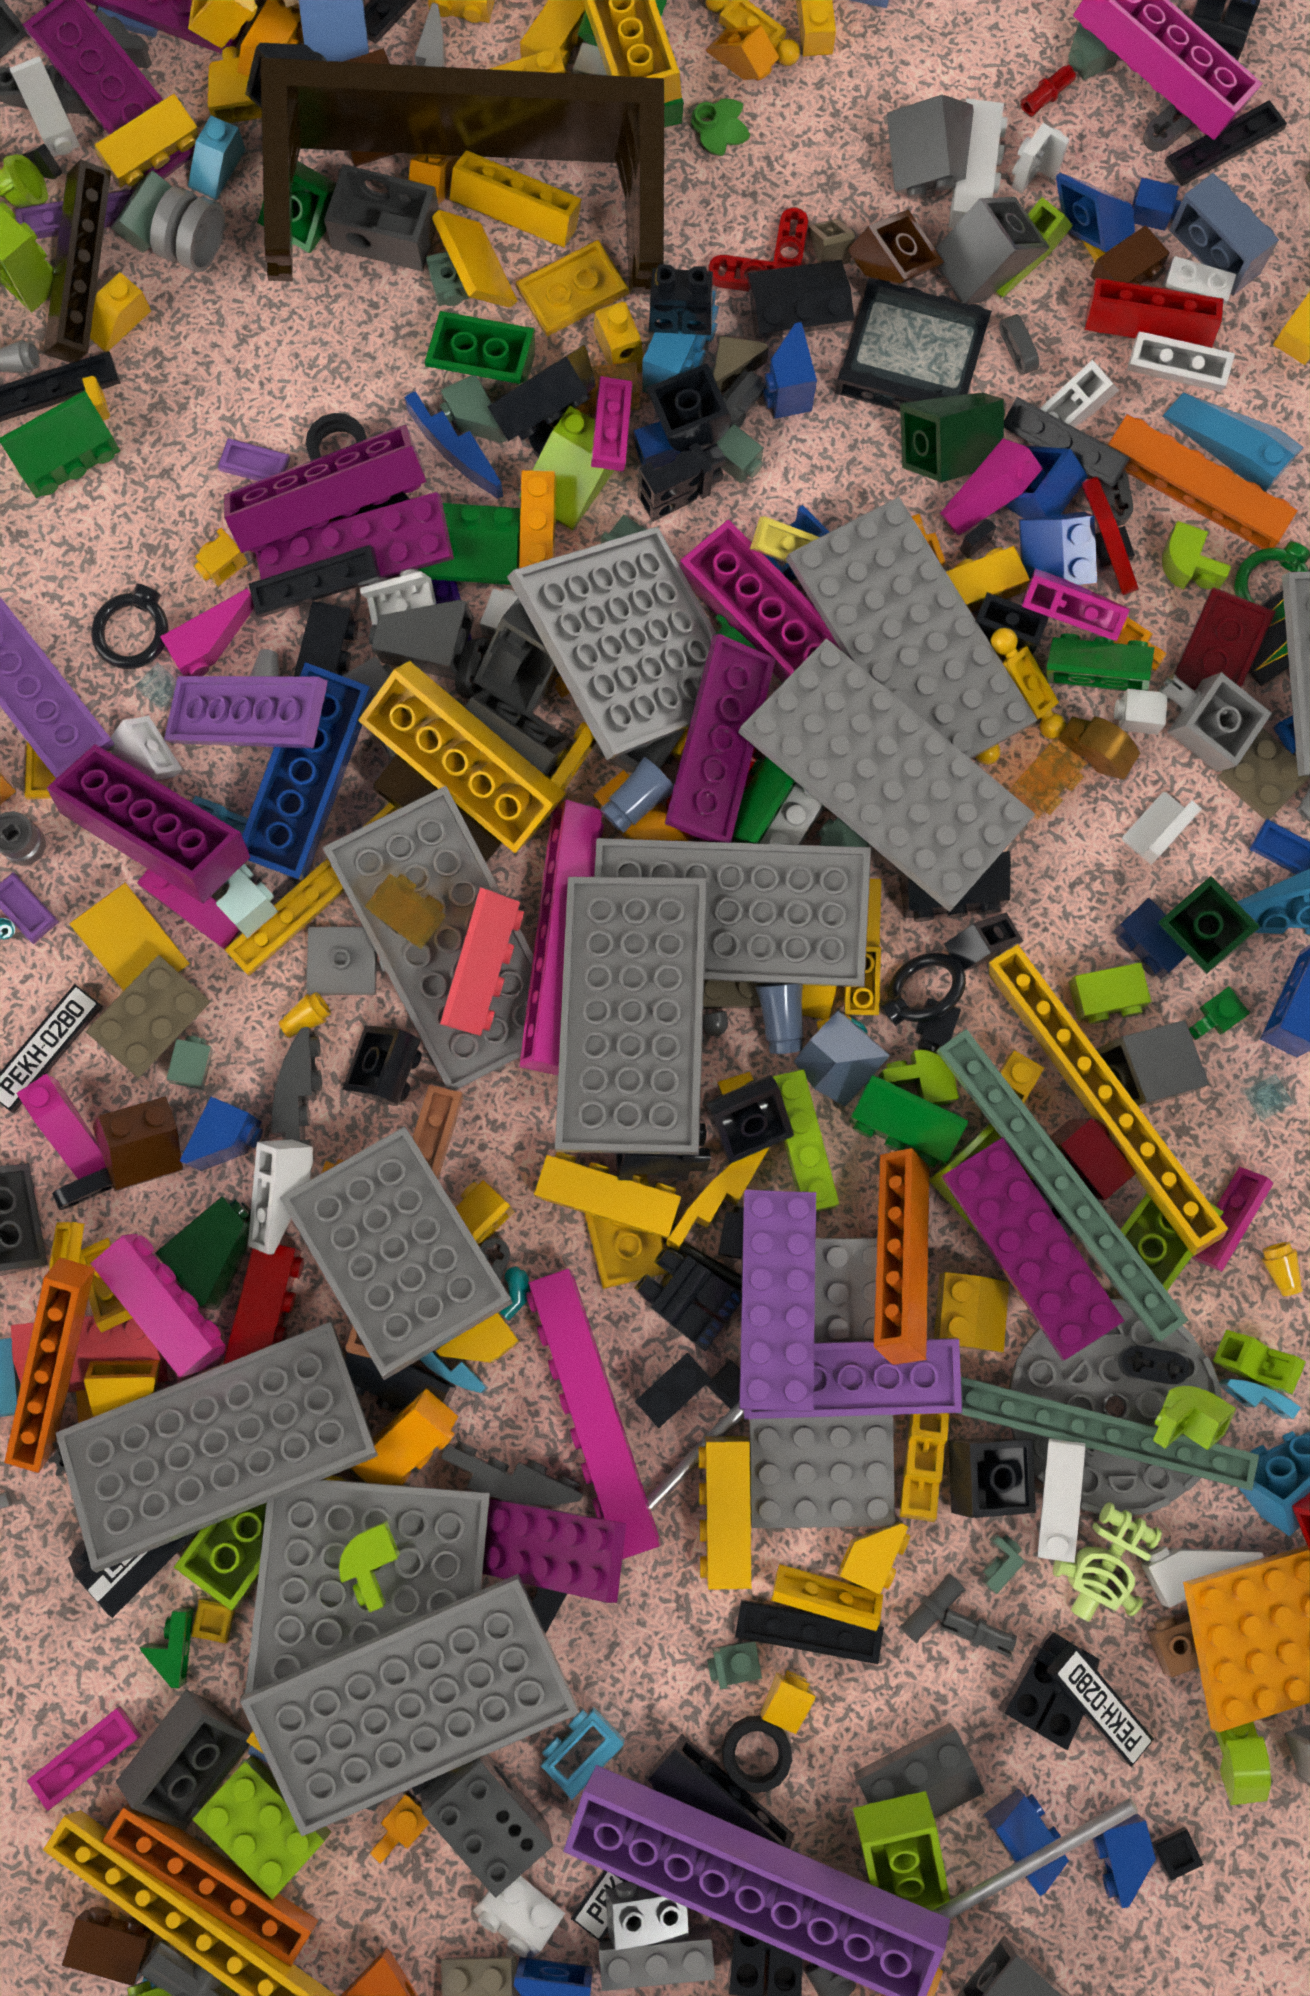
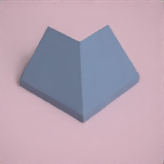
M838 1010L809 1040L794 1062L800 1070L804 1069L808 1082L815 1090L846 1106L889 1058L890 1054Z

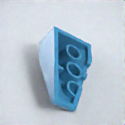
M1184 392L1162 416L1244 480L1258 484L1265 492L1304 448L1275 426Z
M1310 869L1237 901L1260 926L1255 933L1283 934L1288 928H1304L1305 934H1310Z
M1291 1431L1282 1436L1283 1444L1268 1451L1264 1445L1252 1449L1250 1453L1259 1455L1253 1489L1250 1491L1239 1488L1263 1519L1288 1536H1291L1300 1527L1292 1505L1310 1493V1431L1297 1437Z

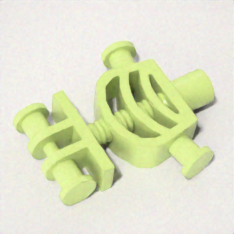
M1107 1502L1102 1508L1099 1521L1104 1524L1110 1522L1113 1524L1112 1529L1110 1530L1097 1522H1094L1092 1526L1098 1535L1113 1542L1111 1547L1106 1549L1103 1547L1086 1546L1076 1554L1075 1563L1055 1560L1053 1565V1575L1056 1577H1060L1061 1574L1068 1576L1067 1580L1073 1589L1080 1592L1071 1611L1088 1622L1092 1619L1100 1603L1114 1611L1122 1605L1126 1608L1125 1612L1129 1616H1134L1138 1613L1143 1605V1599L1140 1596L1134 1597L1130 1594L1135 1586V1576L1121 1557L1124 1551L1128 1550L1149 1561L1152 1555L1144 1547L1138 1545V1542L1141 1539L1146 1542L1148 1548L1154 1549L1162 1535L1161 1529L1157 1527L1151 1529L1146 1526V1521L1141 1518H1137L1132 1522V1513L1127 1510L1122 1512L1116 1510L1111 1502ZM1127 1529H1129V1531H1128V1533L1126 1534V1536L1123 1537L1124 1534H1125V1532L1127 1531ZM1094 1559H1103L1101 1563L1092 1561ZM1117 1565L1123 1570L1121 1581L1114 1573ZM1108 1579H1111L1117 1586L1113 1591L1107 1585Z

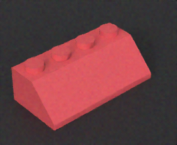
M480 887L440 1025L481 1036L482 1030L490 1031L495 1011L489 1010L492 996L500 997L505 978L499 977L502 963L508 965L510 963L515 945L508 943L512 930L519 932L524 911L518 910L519 901Z
M94 1316L84 1317L67 1393L86 1390L84 1378L90 1361L160 1360L157 1383L168 1381L167 1361L133 1318L101 1333L95 1323ZM34 1323L11 1325L12 1358L20 1383L23 1377Z

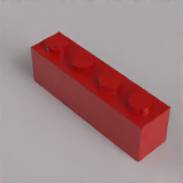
M1096 278L1087 306L1084 330L1128 338H1136L1140 331L1212 348L1222 322L1224 299Z
M278 1245L274 1254H266L252 1248L223 1365L286 1340L287 1327H283L286 1313H291L295 1304L296 1293L291 1292L294 1278L299 1279L303 1271L304 1258L300 1257L301 1250Z

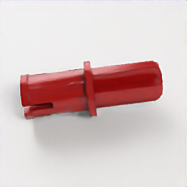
M1071 65L1063 66L1048 79L1043 78L1039 81L1038 87L1020 101L1021 109L1029 117H1033L1050 101H1056L1058 94L1076 79L1073 67Z

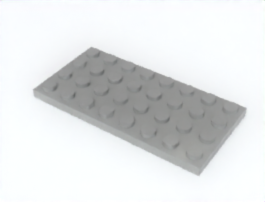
M900 497L787 555L786 561L841 651L968 758L972 759L1038 721L982 629L975 622V618Z
M827 638L749 717L738 732L949 912L1035 815L1032 810Z
M447 786L322 847L446 1088L455 1091L521 1057L533 953L520 929L519 932L512 930L508 943L515 946L509 965L502 963L499 977H503L505 980L500 997L492 996L489 1010L495 1011L490 1031L482 1030L481 1036L440 1025L480 887L502 895Z
M597 838L594 877L706 878L704 980L865 987L871 847Z
M568 877L555 1136L556 1152L699 1155L706 878Z
M877 1237L816 1238L814 1342L874 1341ZM893 1415L749 1419L752 1528L875 1527L895 1524Z
M332 1322L56 1432L91 1569L96 1573L378 1456Z
M519 1574L247 1693L240 1700L301 1837L578 1714L576 1701Z

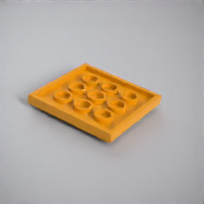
M1307 1545L1183 1582L1211 1729L1222 1732L1310 1703V1551Z

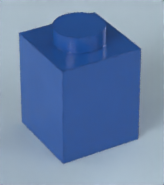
M1141 178L1132 204L1134 224L1146 225L1147 227L1165 231L1169 220H1174L1181 201L1176 200L1179 186Z
M660 421L633 430L634 446L642 466L651 462L654 469L674 461L676 456L681 453L670 446Z

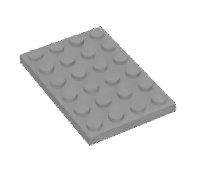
M405 1126L280 1197L384 1380L513 1304L510 1296Z

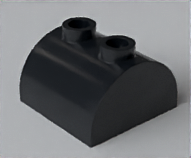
M708 363L646 387L668 442L673 449L680 452L689 451V446L697 442L702 449H705L720 440L729 429L731 423L730 413Z
M365 1025L342 1090L382 1104L398 1106L399 1101H404L409 1095L410 1084L406 1081L410 1070L415 1069L421 1061L422 1054L418 1050L421 1040L401 1029Z
M772 1075L750 1081L740 1088L726 1094H720L704 1103L712 1128L729 1164L794 1136L780 1088Z

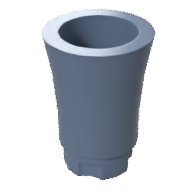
M644 757L620 788L608 798L609 801L601 807L600 811L619 831L624 833L631 824L635 825L649 811L671 796L674 785L654 763Z
M776 983L756 985L764 1019L766 1040L769 1041L770 1054H787L802 1051L801 1037L804 1036L802 1025L803 985Z

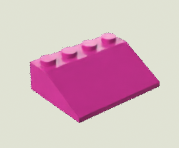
M138 1234L122 1235L90 1263L179 1377L219 1366L224 1361L225 1344L219 1338L221 1336L220 1330L212 1321L204 1319L197 1310L199 1306L195 1298L188 1292L181 1290L175 1282L176 1276L166 1264L158 1261L152 1253L154 1252L152 1244L145 1237L138 1236Z

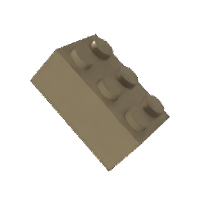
M158 955L85 1032L139 1079L211 1001Z

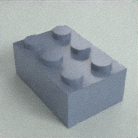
M1214 173L1210 174L1184 195L1169 229L1201 264L1236 274L1231 290L1232 296L1261 274L1279 241L1274 231L1265 225L1253 213L1250 206L1243 203L1231 191L1229 185L1225 181L1220 180Z

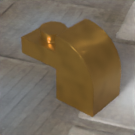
M1094 716L1092 721L1071 717L1056 741V745L1061 751L1088 758L1096 772L1125 780L1141 754L1132 738L1124 730L1098 716Z

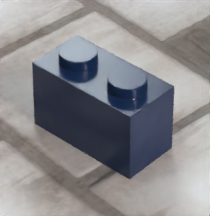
M1147 898L1113 932L1117 935V943L1125 951H1133L1140 958L1143 970L1150 976H1157L1161 980L1188 955L1158 924L1166 914L1150 898Z

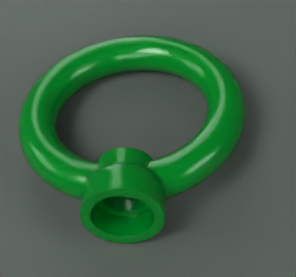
M1290 541L1284 549L1265 548L1252 553L1238 568L1234 582L1235 595L1255 603L1249 594L1248 579L1253 569L1266 561H1278L1282 567L1290 572L1308 571L1309 569L1305 563L1310 558L1309 550L1300 543Z

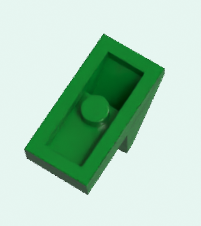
M178 1608L172 1611L171 1616L167 1617L164 1627V1638L169 1639L168 1644L146 1643L139 1647L144 1656L171 1688L179 1689L187 1681L194 1608Z

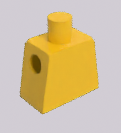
M234 46L224 48L222 50L223 60L211 62L208 71L207 104L211 116L227 123L262 118V109L245 94L249 77L237 72L240 50Z
M619 302L597 310L594 316L593 330L613 378L624 379L641 373L643 360L642 341L627 303ZM626 349V354L629 356L620 357L621 352Z
M160 1360L90 1361L84 1378V1384L93 1417L155 1393Z

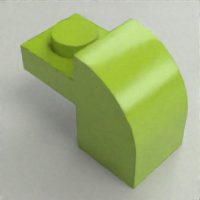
M1178 520L1169 534L1162 553V567L1167 578L1175 586L1183 590L1190 580L1195 581L1199 587L1204 589H1211L1212 587L1220 589L1228 577L1231 566L1200 555L1208 531Z
M914 1050L910 1055L912 1065H907L906 1060L886 1064L887 1069L882 1070L879 1074L881 1079L895 1086L915 1082L918 1097L937 1106L955 1103L959 1099L954 1074L942 1058L931 1051Z
M1227 1329L1213 1359V1362L1252 1383L1291 1395L1306 1364V1361L1298 1356L1271 1349L1254 1337Z
M1178 1386L1169 1390L1161 1412L1155 1420V1425L1158 1426L1153 1441L1166 1449L1179 1436L1184 1434L1206 1450H1209L1225 1435L1237 1408L1217 1395L1198 1387Z
M387 1520L357 1534L345 1547L339 1563L341 1583L356 1577L358 1583L353 1585L355 1596L360 1606H367L369 1613L384 1607L386 1603L373 1569L392 1562L400 1556Z
M1254 1722L1222 1732L1215 1731L1223 1755L1220 1774L1230 1805L1267 1801L1271 1788L1270 1763L1263 1736L1258 1737Z

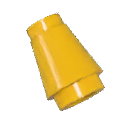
M315 992L312 995L306 994L278 1024L283 1033L288 1038H292L298 1034L301 1028L309 1027L311 1029L327 1022L326 1018L332 1013L322 996Z
M1281 1242L1264 1248L1262 1250L1264 1254L1262 1261L1281 1291L1282 1296H1291L1302 1292L1297 1250L1292 1249L1290 1242Z

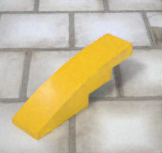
M770 1147L731 1163L713 1179L687 1209L669 1236L666 1245L678 1251L695 1222L708 1228L724 1199L737 1206L744 1190H746Z
M949 1413L910 1414L899 1517L935 1522L937 1519L939 1485L943 1474Z

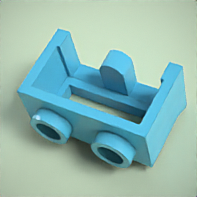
M595 1707L588 1713L582 1709L567 1725L571 1731L561 1741L556 1736L542 1751L545 1759L542 1761L541 1767L564 1790L571 1800L587 1785L595 1766L598 1765L603 1768L624 1745L625 1739ZM594 1726L605 1739L567 1779L555 1765Z

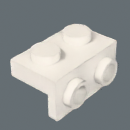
M1042 123L1032 138L1028 136L1025 138L1018 150L1017 155L1021 157L1012 170V174L1015 177L1011 188L1022 194L1038 171L1055 180L1062 165L1070 141L1069 138L1063 135L1060 130Z
M1174 256L1165 275L1162 287L1180 292L1223 298V305H1225L1229 300L1236 274Z
M409 569L402 571L399 574L400 577L389 580L383 577L380 580L369 583L367 586L360 587L361 595L367 598L372 625H377L379 615L435 605L436 600L431 578L418 569Z
M522 1876L518 1877L496 1898L488 1890L484 1898L473 1910L479 1916L478 1921L484 1928L492 1933H500L508 1940L507 1945L515 1954L523 1958L527 1956L530 1959L541 1952L565 1915V1912Z

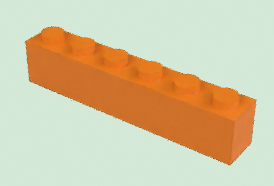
M1126 414L1108 443V446L1131 458L1125 468L1126 473L1261 549L1276 547L1298 511L1286 500L1270 495L1263 491L1258 484L1250 481L1247 482L1238 477L1228 467L1219 466L1206 459L1201 452L1193 449L1190 450L1178 443L1171 435L1162 434L1151 428L1140 418H1134Z
M913 1148L880 1154L874 1348L892 1365L926 1360L929 1167Z
M60 1257L44 1276L4 1463L39 1473L55 1450L52 1444L57 1442L56 1432L59 1431L94 1276V1267Z
M129 1803L122 1808L102 1840L103 1843L290 1967L319 1921L279 1893L272 1900L241 1868L182 1829L132 1809Z

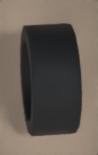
M331 413L320 417L311 425L306 436L305 445L310 460L322 457L319 452V444L323 438L331 433L347 432L356 439V443L366 440L367 437L363 426L355 418L347 414Z
M747 1716L735 1722L725 1735L722 1745L723 1764L729 1778L738 1787L752 1793L768 1792L779 1786L786 1778L792 1763V1750L790 1742L781 1727L763 1720L761 1716ZM754 1731L768 1734L774 1739L778 1747L779 1757L775 1767L771 1772L763 1776L746 1774L739 1768L735 1757V1750L739 1740L744 1735Z

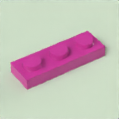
M600 376L591 467L624 471L632 381Z
M1239 1167L1216 1205L1217 1208L1223 1211L1220 1218L1228 1228L1225 1236L1193 1256L1192 1259L1222 1272L1274 1183L1264 1175Z
M119 1706L30 1777L27 1783L46 1810L49 1811L140 1738L141 1735L121 1706Z

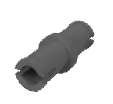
M948 1573L946 1578L928 1597L924 1595L920 1599L922 1604L899 1627L917 1644L919 1639L937 1620L941 1622L946 1617L944 1612L966 1591L965 1588L955 1577Z
M950 1608L945 1611L946 1617L941 1622V1631H946L970 1641V1645L978 1648L980 1645L1003 1654L1005 1657H1011L1017 1635L987 1625V1620L982 1618L974 1620L952 1611Z

